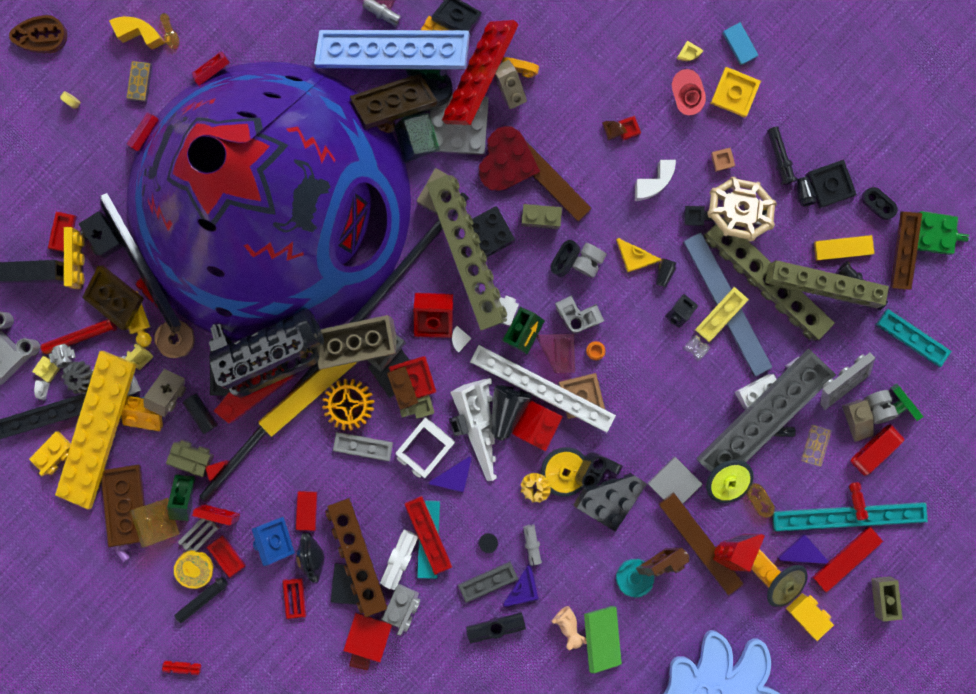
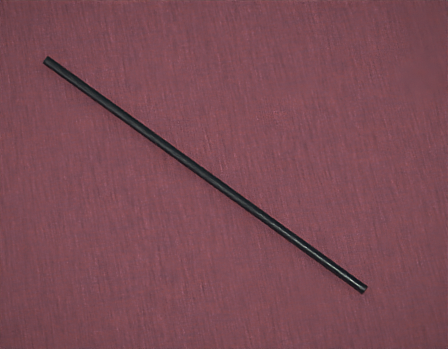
M462 192L460 195L463 196L465 201L467 202L469 197ZM456 210L453 212L452 218H453L454 215L457 213ZM439 219L349 323L362 321L371 313L443 228ZM318 361L309 368L283 400L319 369ZM261 425L200 494L199 497L203 501L207 502L267 433Z

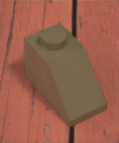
M859 399L842 405L854 442L873 436L874 418L868 401Z

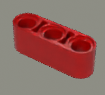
M889 424L851 458L850 462L863 476H866L895 451L905 439Z

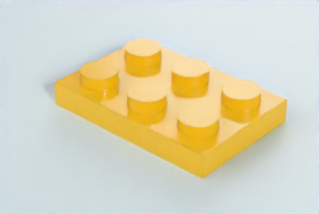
M64 227V286L72 289H82V284L85 282L84 273H82V265L85 262L82 246H84L85 239L80 231L72 227Z

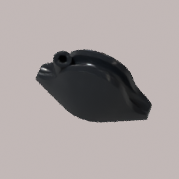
M309 532L302 533L296 552V562L300 570L312 583L318 582L324 565V552Z

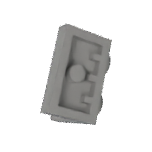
M398 583L382 620L398 627L397 635L401 636L403 631L407 632L412 620L410 614H415L420 599H418L419 592Z

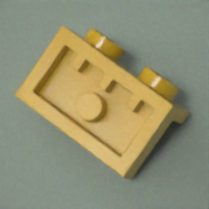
M56 431L29 460L40 470L39 474L41 476L52 475L58 469L57 465L61 461H65L69 455L68 451L71 443L59 431Z

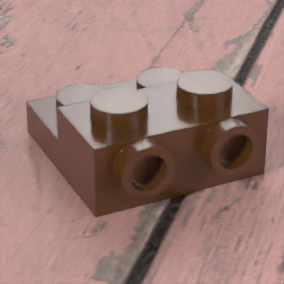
M665 548L636 567L639 575L659 576L664 572L677 573L685 568L684 565L690 562L689 555L683 548Z

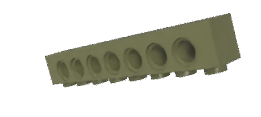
M445 175L427 183L426 185L480 330L506 322L507 311L499 300L501 298L500 292L492 281L494 280L493 273L486 265L487 258L480 249L478 234L474 233L472 227L473 220L467 214L465 208L466 201L458 190L460 188L458 180L452 175ZM448 192L451 194V200L449 202H447L445 198ZM455 210L458 213V218L456 220L452 218V214ZM461 229H463L465 232V236L463 239H461L459 236V231ZM467 247H470L472 250L470 257L466 255ZM474 265L479 269L477 275L472 271ZM481 283L485 286L484 293H481L479 290ZM487 302L492 304L491 312L486 309Z
M722 217V219L725 221V223H726L727 225H729V222H727V221L725 220V218ZM716 223L705 233L706 243L712 248L716 247L720 251L719 255L724 260L732 262L734 264L733 268L739 274L743 273L748 278L747 281L753 287L757 286L762 291L761 295L768 301L772 300L776 304L775 308L780 313H785L789 317L788 320L795 327L799 326L806 338L809 340H819L835 324L802 291L772 284L766 285L763 279L767 275L768 264L771 262L747 239L727 235L730 243L728 246L724 245L721 241L724 233ZM737 249L743 252L742 259L736 257L735 252ZM751 262L757 265L756 272L750 270L749 265ZM779 289L785 292L783 299L779 298L777 294ZM793 302H796L799 306L797 312L791 308ZM807 315L812 317L811 325H808L805 321Z

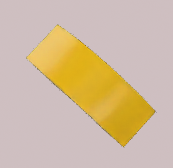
M117 17L109 20L117 38L123 43L142 35L146 45L151 50L165 44L160 34L141 19Z

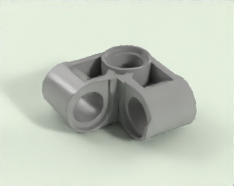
M572 295L555 303L560 317L571 333H578L604 321L597 304L580 312ZM572 319H577L580 322L579 329L571 327Z

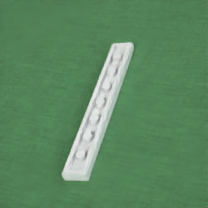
M480 345L470 361L606 433L616 416Z

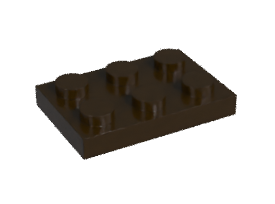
M104 266L97 267L82 296L85 301L121 330H128L144 300L140 294Z

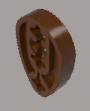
M41 15L19 23L9 32V39L12 43L27 51L42 54L55 53L66 44L67 30L64 24L54 16ZM58 29L61 32L58 34V37L54 36L53 34H49L48 38H46L44 35H40L39 39L34 37L38 34V31L42 34H46L47 30L51 33H56ZM19 33L23 35V37H20V41L16 39Z

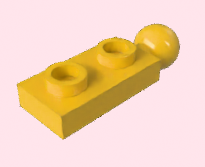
M141 303L129 326L130 334H138L136 336V343L138 345L147 347L151 344L152 338L150 334L145 332V329L149 328L150 325Z

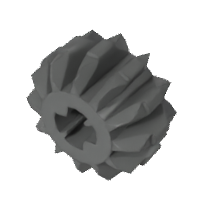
M84 361L70 363V365L63 369L64 374L61 377L65 379L63 384H67L68 391L73 390L74 394H84L87 392L93 371L90 369L91 365H86Z

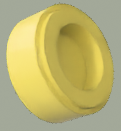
M66 91L60 96L62 101L74 109H77L81 104L78 99Z

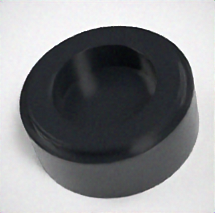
M485 533L479 539V547L483 552L492 553L498 547V539L492 533Z

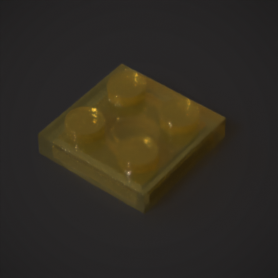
M168 498L130 510L142 548L180 534L176 521L169 519L167 510Z

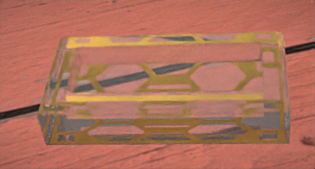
M811 424L801 461L821 467L832 430Z

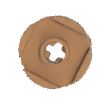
M180 321V331L176 332L179 342H176L175 345L170 340V337L175 336V333L171 332L167 323L165 322L158 327L155 333V344L161 354L169 358H180L188 355L194 346L195 336L194 330L187 323Z

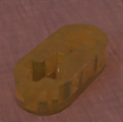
M752 483L747 489L746 495L754 509L762 517L768 518L772 516L775 507L765 489L757 483ZM753 487L759 489L757 492L760 497L759 499L755 495H751ZM760 502H763L767 506L769 505V507L767 508V513L764 511L761 512L763 506Z

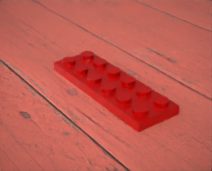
M515 20L491 21L486 25L484 33L477 43V48L461 76V81L454 91L448 107L445 109L442 118L445 124L471 125L519 25Z

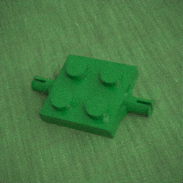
M924 211L918 212L922 213L917 250L953 255L956 241L968 242L969 234L958 233L957 216Z

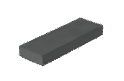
M511 561L458 584V587L467 603L518 580Z

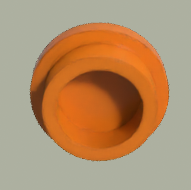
M598 341L591 342L586 348L587 356L592 360L602 359L605 355L604 345Z

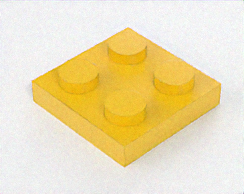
M725 67L710 104L745 118L748 115L761 81Z

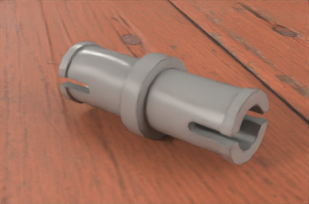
M364 0L363 3L365 4H362V8L375 14L376 18H382L394 27L397 26L401 18L400 15L389 10L385 4L381 5L374 0Z
M535 525L523 526L526 539L525 548L528 550L530 565H533V563L534 565L541 564L540 542L537 541Z

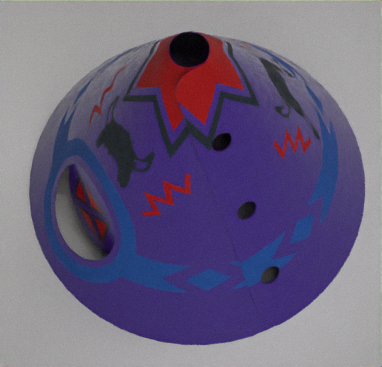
M268 61L246 63L220 70L200 86L196 82L180 92L158 114L157 118L159 121L140 150L136 151L127 186V220L130 235L169 304L184 318L212 333L211 328L213 324H221L225 336L233 341H240L241 338L253 335L260 329L270 327L282 319L290 318L295 313L306 308L312 312L320 329L342 325L355 316L392 274L401 256L408 233L411 209L410 182L403 155L393 133H386L377 126L369 129L364 128L350 103V96L358 94L353 88L339 79L303 65ZM286 77L297 78L302 81H293L287 79ZM263 94H273L279 96L280 98H270ZM238 113H249L256 118L243 117L238 115ZM207 136L215 138L224 146L226 158L223 165L217 171L202 173L194 169L190 164L188 150L191 143L198 137ZM366 183H369L381 194L386 207L387 229L380 248L368 261L359 266H344L343 264L349 261L356 253L366 232L370 215V192ZM198 219L210 221L216 226V230L208 231L199 225ZM207 267H217L225 275L222 277L213 275L208 271ZM215 308L227 309L232 313V316H223Z

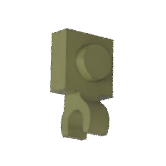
M430 396L417 398L419 403L400 409L401 416L406 417L415 414L416 419L434 414Z

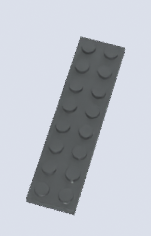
M808 348L697 457V460L710 472L726 461L741 460L747 462L836 374Z

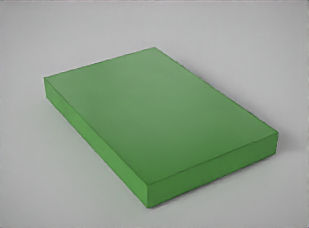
M610 606L585 613L589 672L597 673L621 665L616 607Z

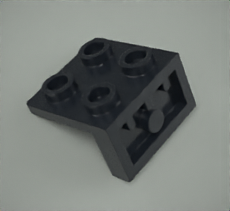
M497 206L472 219L474 233L476 232L479 236V246L481 251L485 253L486 258L515 243V238Z

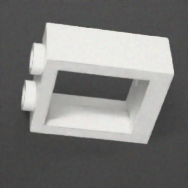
M425 417L395 453L398 455L396 459L403 465H410L413 468L411 471L417 477L423 476L426 478L455 441ZM423 427L446 445L426 470L422 469L403 453Z

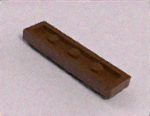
M900 212L890 288L912 290L922 213Z

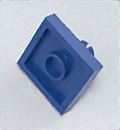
M284 517L252 528L255 538L253 547L256 551H259L263 566L272 564L295 553Z

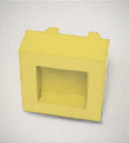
M135 344V349L132 352L127 351L125 360L137 364L136 368L141 370L153 358V355L140 345Z
M43 356L32 372L46 382H51L60 368L51 363L50 358Z

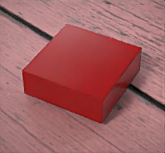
M635 115L618 121L627 130V133L621 135L622 141L641 134Z

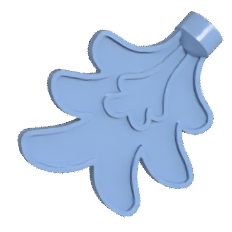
M709 630L704 635L697 666L684 656L674 657L671 661L669 683L663 694L780 693L764 686L771 670V657L764 642L758 638L749 640L744 647L740 659L733 666V654L729 642L718 632Z

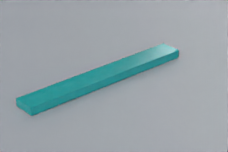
M925 502L870 505L865 508L869 516L866 520H857V510L854 507L772 511L773 531L928 522L927 505Z

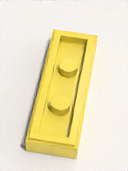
M733 287L695 330L710 342L749 299Z

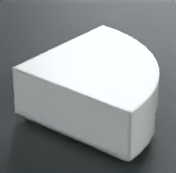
M456 326L453 331L452 342L455 349L460 352L471 338Z
M44 380L35 381L34 393L37 399L46 400L50 383Z

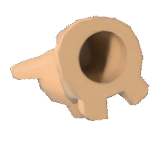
M569 606L562 608L551 622L558 624L561 632L568 638L566 648L569 651L571 649H578L583 643L587 644L586 638L577 633V620Z

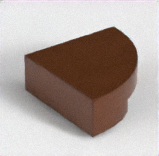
M617 121L602 122L608 140H613L627 133L625 127Z

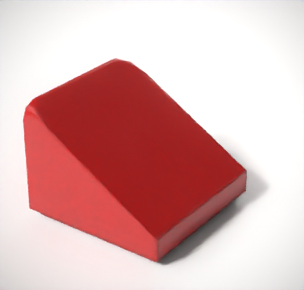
M225 460L206 466L209 480H214L229 461Z

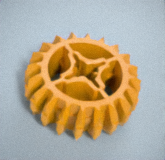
M344 379V385L340 381H336L338 387L330 385L333 392L326 391L325 394L330 397L323 398L322 400L328 402V405L322 406V409H329V412H326L324 416L331 415L332 417L328 422L332 423L336 420L334 425L336 428L340 423L342 424V430H345L347 425L349 430H353V424L360 428L359 421L366 424L367 421L364 417H372L371 414L367 413L368 410L374 411L373 407H369V404L374 403V400L368 401V397L373 395L372 392L366 394L365 391L368 390V387L365 386L361 389V381L355 386V379H352L350 384H348V379ZM344 389L343 400L339 403H334L335 396ZM350 389L356 390L363 400L353 399ZM346 399H349V402L358 403L351 406L350 410H348V407L339 406L344 404ZM357 406H364L360 416L353 420L354 409ZM334 409L344 410L347 420L340 418Z

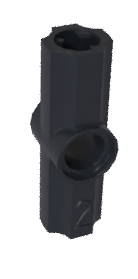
M522 612L500 618L493 617L489 621L466 626L470 644L491 638L498 639L503 635L526 629ZM499 624L501 630L494 632L491 630V626Z

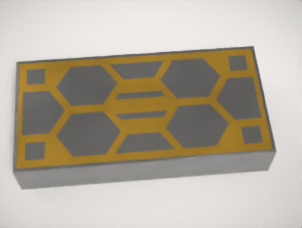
M131 62L126 97L128 100L147 102L152 72L151 63Z

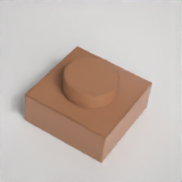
M731 147L711 153L715 172L735 167Z

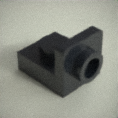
M683 294L671 310L667 312L665 317L670 323L680 328L687 322L698 305Z

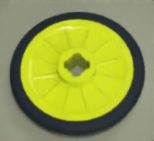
M730 460L718 465L707 479L706 490L709 497L719 503H730L740 499L752 486L754 479L753 470L746 462L741 460Z

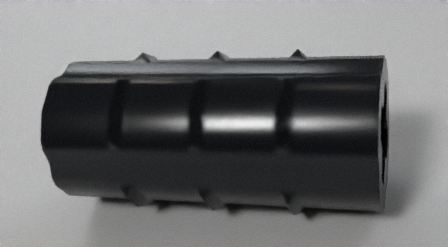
M197 393L182 402L203 434L218 426Z

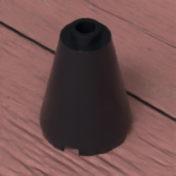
M496 385L493 392L491 428L494 438L502 441L505 438H510L531 401V395L522 390L519 392L513 390L514 387Z

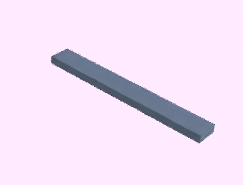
M700 232L683 241L714 302L718 305L731 291V288ZM740 309L727 323V326L753 375L757 376L771 369L772 365L742 309Z

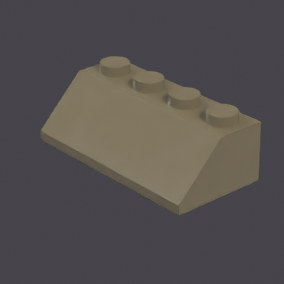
M389 315L321 329L324 344L317 347L320 370L396 354L397 337L394 320Z

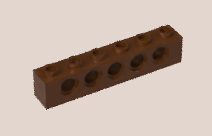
M347 498L328 505V510H325L328 521L333 522L334 528L331 530L334 539H339L341 546L338 547L341 558L345 557L347 565H344L347 576L352 577L353 583L350 585L353 594L358 595L359 602H357L360 614L364 613L365 617L386 610L387 604L351 499ZM345 515L348 518L349 522L346 526L339 525V516ZM352 534L355 537L354 543H345L344 536ZM353 552H358L361 555L359 562L351 561L350 555ZM359 571H365L368 577L366 580L360 581L357 579L356 574ZM366 589L373 591L374 596L371 599L364 598L363 592Z

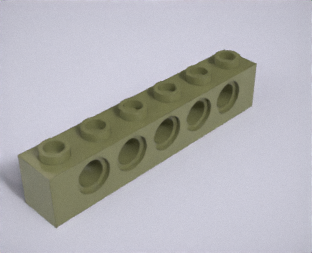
M777 260L768 264L765 280L767 284L872 308L886 305L889 288L886 285Z

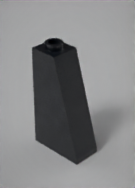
M57 260L0 262V283H64V262Z

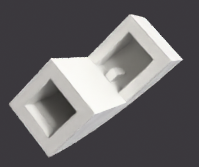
M660 160L658 162V179H637L635 181V201L645 200L658 194L670 181L675 170L676 160Z

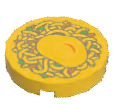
M190 550L178 557L174 565V575L182 586L197 589L210 581L213 574V563L211 558L205 553Z

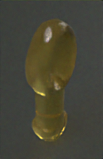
M162 13L160 21L165 30V42L171 49L176 50L179 46L178 34L171 27L169 15Z

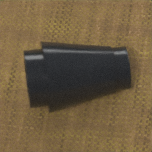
M799 178L797 180L798 203H800L801 207L815 204L817 196L809 178Z
M662 258L658 265L657 285L667 287L677 269V262Z

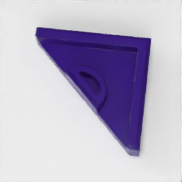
M469 456L431 480L429 484L464 492L472 457Z
M804 534L777 557L780 561L826 564L829 562Z
M530 564L526 566L503 603L504 607L539 600Z

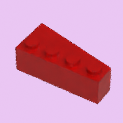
M275 368L273 369V373H272L273 376L275 375V371H276ZM293 374L242 398L236 397L229 392L214 412L228 424L234 423L276 390L295 378L296 375ZM260 375L253 378V385L260 382Z

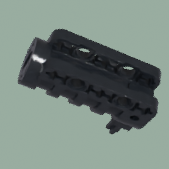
M307 308L295 313L290 318L276 322V324L270 327L262 328L253 335H247L236 343H232V340L225 336L221 324H213L211 332L214 340L209 342L211 349L209 360L216 384L224 389H229L230 393L236 397L242 398L316 364L319 360L317 347L324 344V338L316 318ZM310 352L311 355H310V359L308 360L307 357H308V353ZM295 359V366L289 369L287 367L288 362ZM275 368L276 371H275V375L273 376L272 373H273V369ZM260 375V382L253 385V378Z

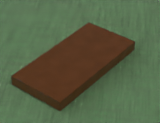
M141 465L105 469L101 481L108 547L149 541Z

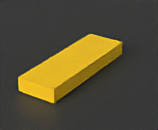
M869 235L815 241L816 261L873 255V237Z

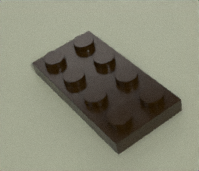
M421 73L350 96V103L365 129L437 106V100Z

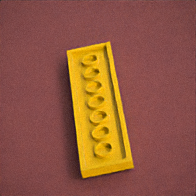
M99 351L68 451L69 455L66 458L55 493L56 496L86 509L93 507L137 364L108 352Z

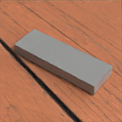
M336 432L333 451L390 461L393 442Z

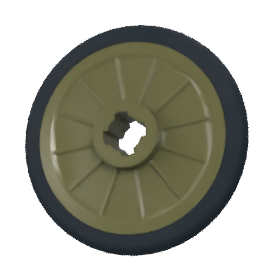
M794 565L783 570L773 580L768 589V603L773 607H782L792 602L806 585L808 578L807 570L801 565Z

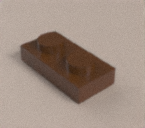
M406 366L387 373L400 409L419 403Z

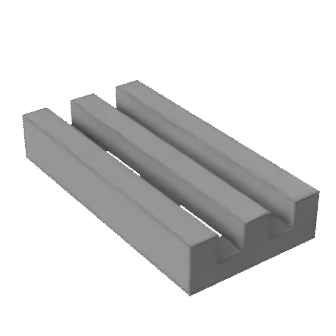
M201 518L178 543L187 551H197L220 527L214 521ZM205 521H207L208 523L188 543H186L185 541ZM212 526L213 529L192 549L190 546Z

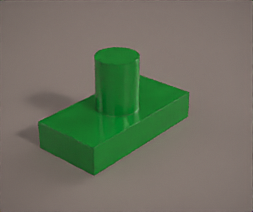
M897 383L890 387L900 399L893 404L898 415L908 409L917 421L924 417Z

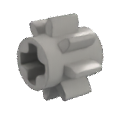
M65 344L55 346L52 353L49 354L50 362L57 365L58 368L67 367L73 362L72 359L76 358L74 350H71Z

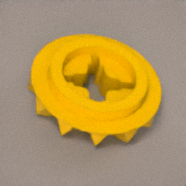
M538 473L526 475L520 484L521 492L525 495V499L531 500L532 503H541L548 498L551 492L549 481ZM536 483L539 490L534 494L531 487Z

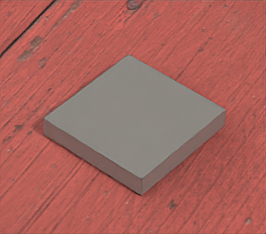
M675 456L648 482L663 500L674 492L682 504L702 485Z

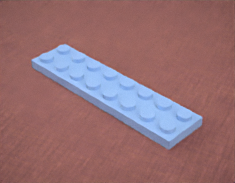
M320 30L314 65L316 68L466 69L470 34L469 31Z

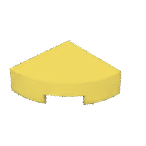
M687 41L677 59L681 61L694 60L701 55L703 50Z

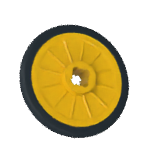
M561 447L550 452L544 459L541 466V475L549 481L552 494L567 497L583 489L575 481L576 473L585 458L580 451L570 447ZM565 468L569 470L567 475L562 474ZM589 476L585 478L584 483H587Z

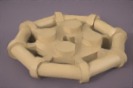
M730 177L725 183L711 189L710 206L707 214L723 231L724 236L727 237L729 235L754 241L756 237L774 228V213L777 203L761 187L760 182L757 181L755 183ZM729 188H732L733 192L731 194H726L724 192ZM755 193H757L763 201L758 200L756 198ZM718 199L723 200V207L717 208ZM740 205H744V208L747 209V210H745V211L740 210V209H739ZM763 208L767 209L766 216L762 215ZM723 214L725 216L724 218L727 222H729V225L725 223V221L720 217V215ZM756 222H760L762 225L754 230L753 225ZM734 225L746 227V231L734 229L733 227Z

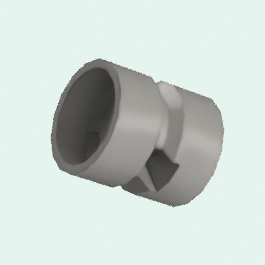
M585 243L580 252L582 256L577 257L572 267L582 274L594 278L599 270L598 264L603 263L607 254L601 249Z
M888 390L879 391L864 398V400L868 401L870 410H872L874 424L888 422L899 416L895 406L890 404L893 400Z

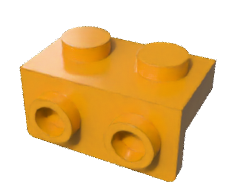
M127 396L121 414L122 424L130 427L161 431L163 427L162 416L144 408V398Z

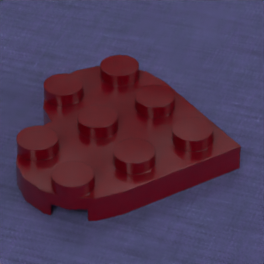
M512 126L500 127L488 138L487 147L489 155L479 164V176L482 183L490 190L502 191L541 172L524 136L519 130Z

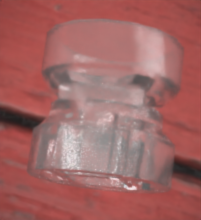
M695 334L683 349L686 352H691L693 358L699 361L709 351L710 346L707 343H702L700 337Z

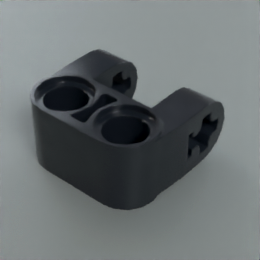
M590 452L585 456L578 469L575 481L583 488L590 486L593 488L599 486L598 483L606 468L619 474L623 466L603 455ZM598 459V463L593 466V462ZM589 476L588 482L584 483L585 478Z

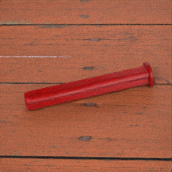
M107 319L41 344L40 348L43 354L52 353L53 348L57 345L65 344L70 346L110 330L116 331L117 326Z

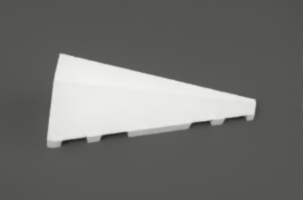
M487 378L462 385L451 391V395L459 414L464 416L469 431L467 434L487 481H493L496 479V475L493 474V462H496V458L492 454V445L495 444L494 435L491 433L492 414H490V402L493 401V398L489 393V384H492V380Z

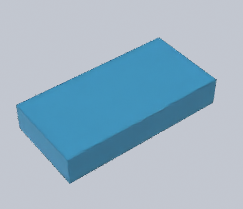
M741 22L723 31V35L740 66L758 57V53Z

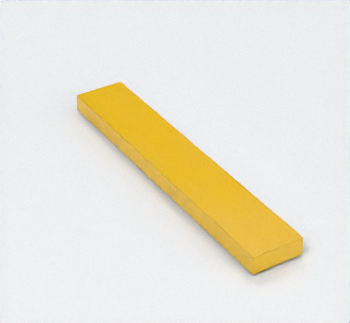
M357 362L321 370L318 369L260 419L258 423L272 437Z

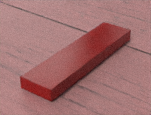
M423 496L404 503L434 575L452 568L451 561Z
M868 526L812 578L827 593L884 541Z

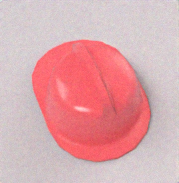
M684 69L679 71L672 81V91L677 107L685 115H695L702 110L706 102L702 81L694 70Z

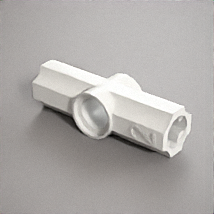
M403 530L396 548L391 553L387 562L388 566L381 579L380 584L393 590L397 587L401 575L406 570L418 535Z

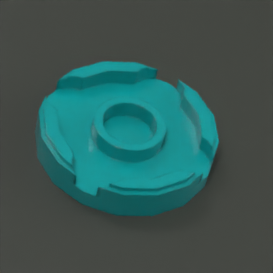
M629 559L618 567L616 582L619 589L625 595L639 598L646 595L652 589L654 575H639L636 567L645 561Z

